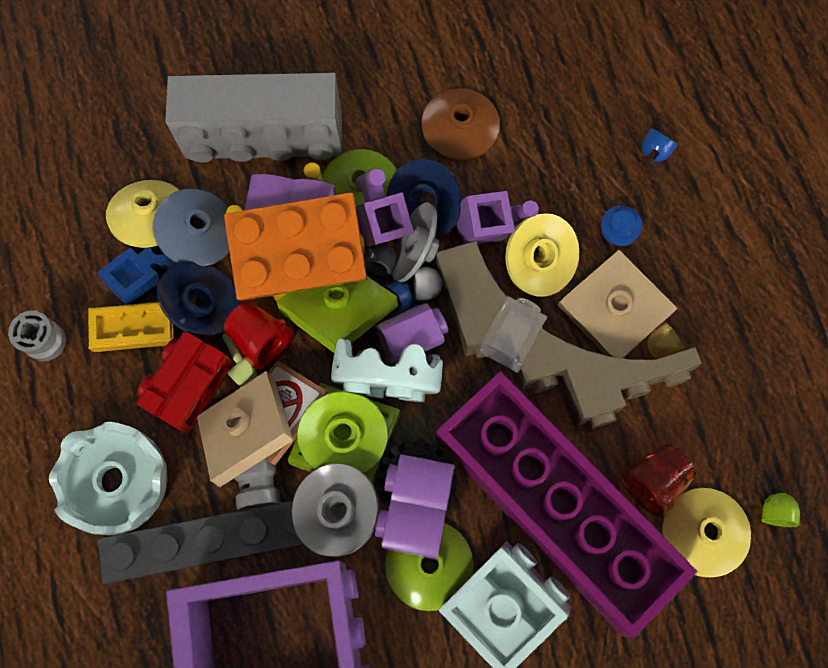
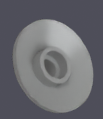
M422 203L410 215L414 233L400 237L397 240L394 249L396 263L391 273L396 281L405 282L419 270L424 261L431 262L438 251L439 240L435 238L437 211L435 206L430 203Z
M329 464L311 472L298 487L292 504V520L299 539L313 552L330 557L344 556L362 547L372 535L379 516L378 496L372 482L358 469L344 464ZM344 503L347 507L345 517L339 520L336 517V508Z

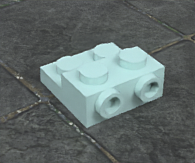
M506 541L439 609V612L492 668H516L569 617L571 606L566 602L570 598L566 588L554 577H550L546 581L533 568L537 564L534 556L519 543L512 547Z

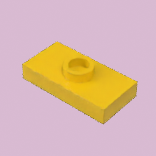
M159 302L88 308L89 349L92 352L166 346L171 339L177 338L176 326L165 316Z

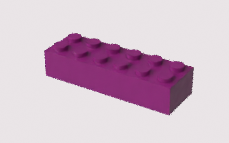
M501 371L436 431L435 440L622 637L634 639L698 572Z

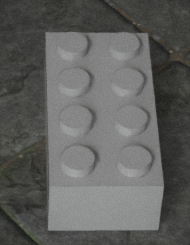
M335 73L168 76L165 122L185 159H191L196 162H208L212 158H230L234 161L243 162L257 157H270L278 161L289 160L292 157H310L316 160H326L332 156L342 154V110Z

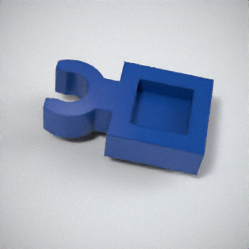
M158 246L144 248V251L139 255L129 248L97 273L100 280L125 305H130L160 282L158 274L155 272L156 270L168 269L175 262L165 254L156 255L155 253L160 250Z

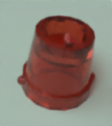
M665 444L639 463L630 465L622 472V481L629 494L641 507L654 516L662 517L673 508L674 502L696 478L697 473L692 462L682 451L673 445Z

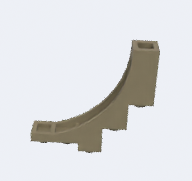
M476 241L436 253L435 267L442 277V288L465 356L475 353L478 358L491 356L501 351V345H505L521 391L533 388L534 393L543 392L559 385L557 380L561 379L578 426L590 422L592 428H598L615 422L617 420L615 414L619 413L626 406L622 394H625L626 399L629 400L651 392L650 385L665 381L667 387L681 384L690 380V373L702 364L696 347L656 360H631L605 356L569 344L539 327L507 298L486 267Z

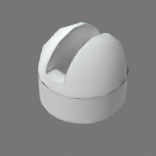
M420 267L413 275L415 301L433 299L441 292L443 280L440 273L434 268Z

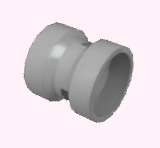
M23 312L15 317L9 326L8 336L11 344L35 360H53L63 352L66 346L67 337L64 330L41 312Z
M263 459L234 478L240 487V491L235 496L237 510H249L281 503L280 490L274 486L273 477L277 473L276 465L274 466L268 460Z

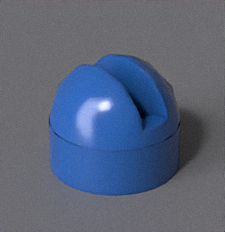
M650 128L642 142V152L647 157L655 149L657 153L652 162H662L673 153L678 144L655 129Z
M393 281L383 286L397 296L398 307L388 315L394 317L409 310L414 304L415 295L411 294L408 289L410 287L408 283Z

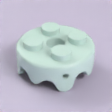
M339 339L336 344L331 379L333 382L343 385V391L358 393L369 398L383 399L384 391H386L385 396L396 397L399 400L425 402V394H436L441 389L443 361L440 360L439 355L429 354L426 357L424 349L420 345L414 344L408 345L403 350L399 362L395 366L390 367L383 364L379 352L373 348L358 351L354 358L350 341Z
M105 422L103 425L90 430L70 433L61 442V454L49 475V482L55 492L58 503L55 513L65 523L92 534L110 536L124 534L138 528L154 514L165 495L167 466L162 452L155 442L144 433L120 423ZM119 468L123 475L122 483L117 490L107 492L103 488L102 478L108 470Z

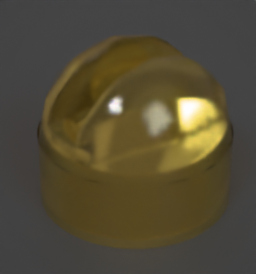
M667 323L655 329L649 337V352L657 359L685 351L681 340Z

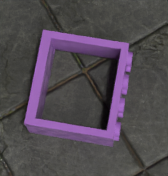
M335 561L166 591L174 668H215L208 601L327 580L339 668H370L369 664L361 665L359 648H363V645H366L362 617L354 618L351 599L359 598L355 570H347L346 563Z

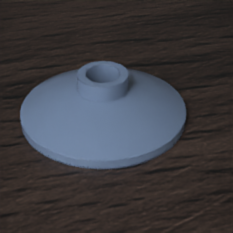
M184 189L174 192L161 202L154 215L153 234L158 247L169 259L177 264L183 262H195L200 266L216 264L229 253L224 214H226L228 206L220 198L207 191ZM190 219H201L204 227L201 229L192 227Z

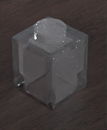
M507 296L482 341L480 353L519 372L547 316L540 313L541 309L533 302L524 298H518L516 301Z

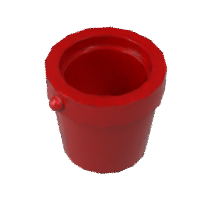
M250 300L237 306L224 323V331L243 352L244 358L255 369H263L274 363L289 347L294 336V330L284 319H278Z

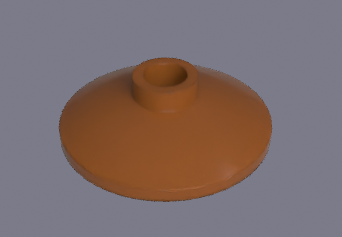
M456 88L438 94L428 103L422 116V132L429 147L438 155L454 161H468L482 156L494 145L499 133L500 120L495 106L486 96L471 89ZM464 115L467 116L468 119L465 121H458L454 118V116Z

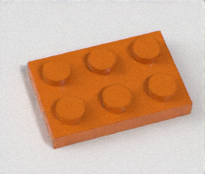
M353 192L224 214L236 297L239 301L368 280Z

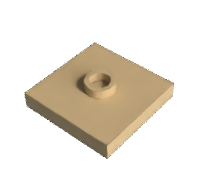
M620 250L614 253L558 303V307L605 356L624 358L678 309Z
M267 371L197 416L210 481L219 487L293 441L275 378Z

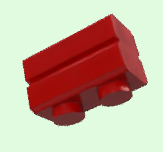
M184 331L179 339L173 338L165 346L161 356L164 362L156 374L151 373L147 375L141 382L137 391V395L140 398L136 404L188 435L197 421V416L203 412L227 375V372L231 369L233 362L221 351Z

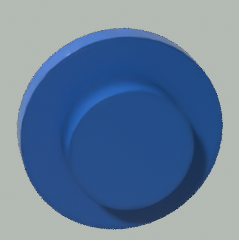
M615 206L604 214L600 225L601 232L604 238L611 244L626 246L635 242L641 234L642 220L639 214L632 208Z

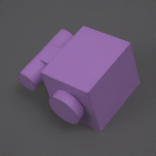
M373 169L358 176L355 180V186L359 191H362L365 203L356 206L360 235L364 238L365 247L414 233L403 193L385 197L382 186L385 181V174L380 169Z
M507 191L467 196L461 201V212L457 221L461 245L476 241L477 245L501 242L514 233V228L524 219L538 214L539 207L537 203L529 200L522 205L510 206Z

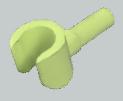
M224 333L222 338L232 359L237 363L227 373L241 388L258 377V373L244 358L243 353H241L227 333Z

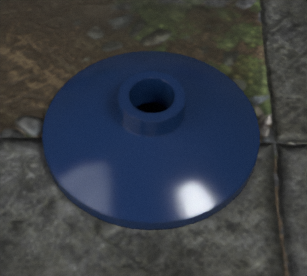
M429 159L410 161L395 172L389 182L386 197L403 193L410 217L419 205L426 203V195L430 192L433 195V205L437 211L435 238L439 239L453 229L460 217L462 201L460 185L454 174L437 161Z
M195 262L176 264L164 273L158 284V302L165 316L175 326L193 335L214 336L225 332L224 323L227 317L240 305L233 283L225 274L210 265L200 266Z

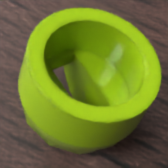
M787 493L772 494L764 501L762 522L774 526L797 527L800 524L799 504L794 497Z

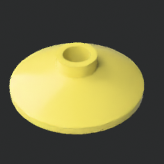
M143 180L125 186L113 196L106 210V221L111 233L119 241L133 247L147 248L158 246L153 234L154 215L158 206L166 197L180 190L172 184L159 180Z
M547 213L528 217L519 223L515 228V232L511 234L506 247V267L511 280L521 291L533 296H550L562 290L574 276L579 262L578 239L569 223L557 215ZM537 247L538 257L534 260V251Z
M710 488L689 490L675 498L664 514L662 535L698 571L695 574L696 576L719 577L735 570L748 554L751 544V529L748 518L741 506L733 498L721 491ZM707 523L714 524L718 530V535L714 540L709 539L705 535L704 528Z

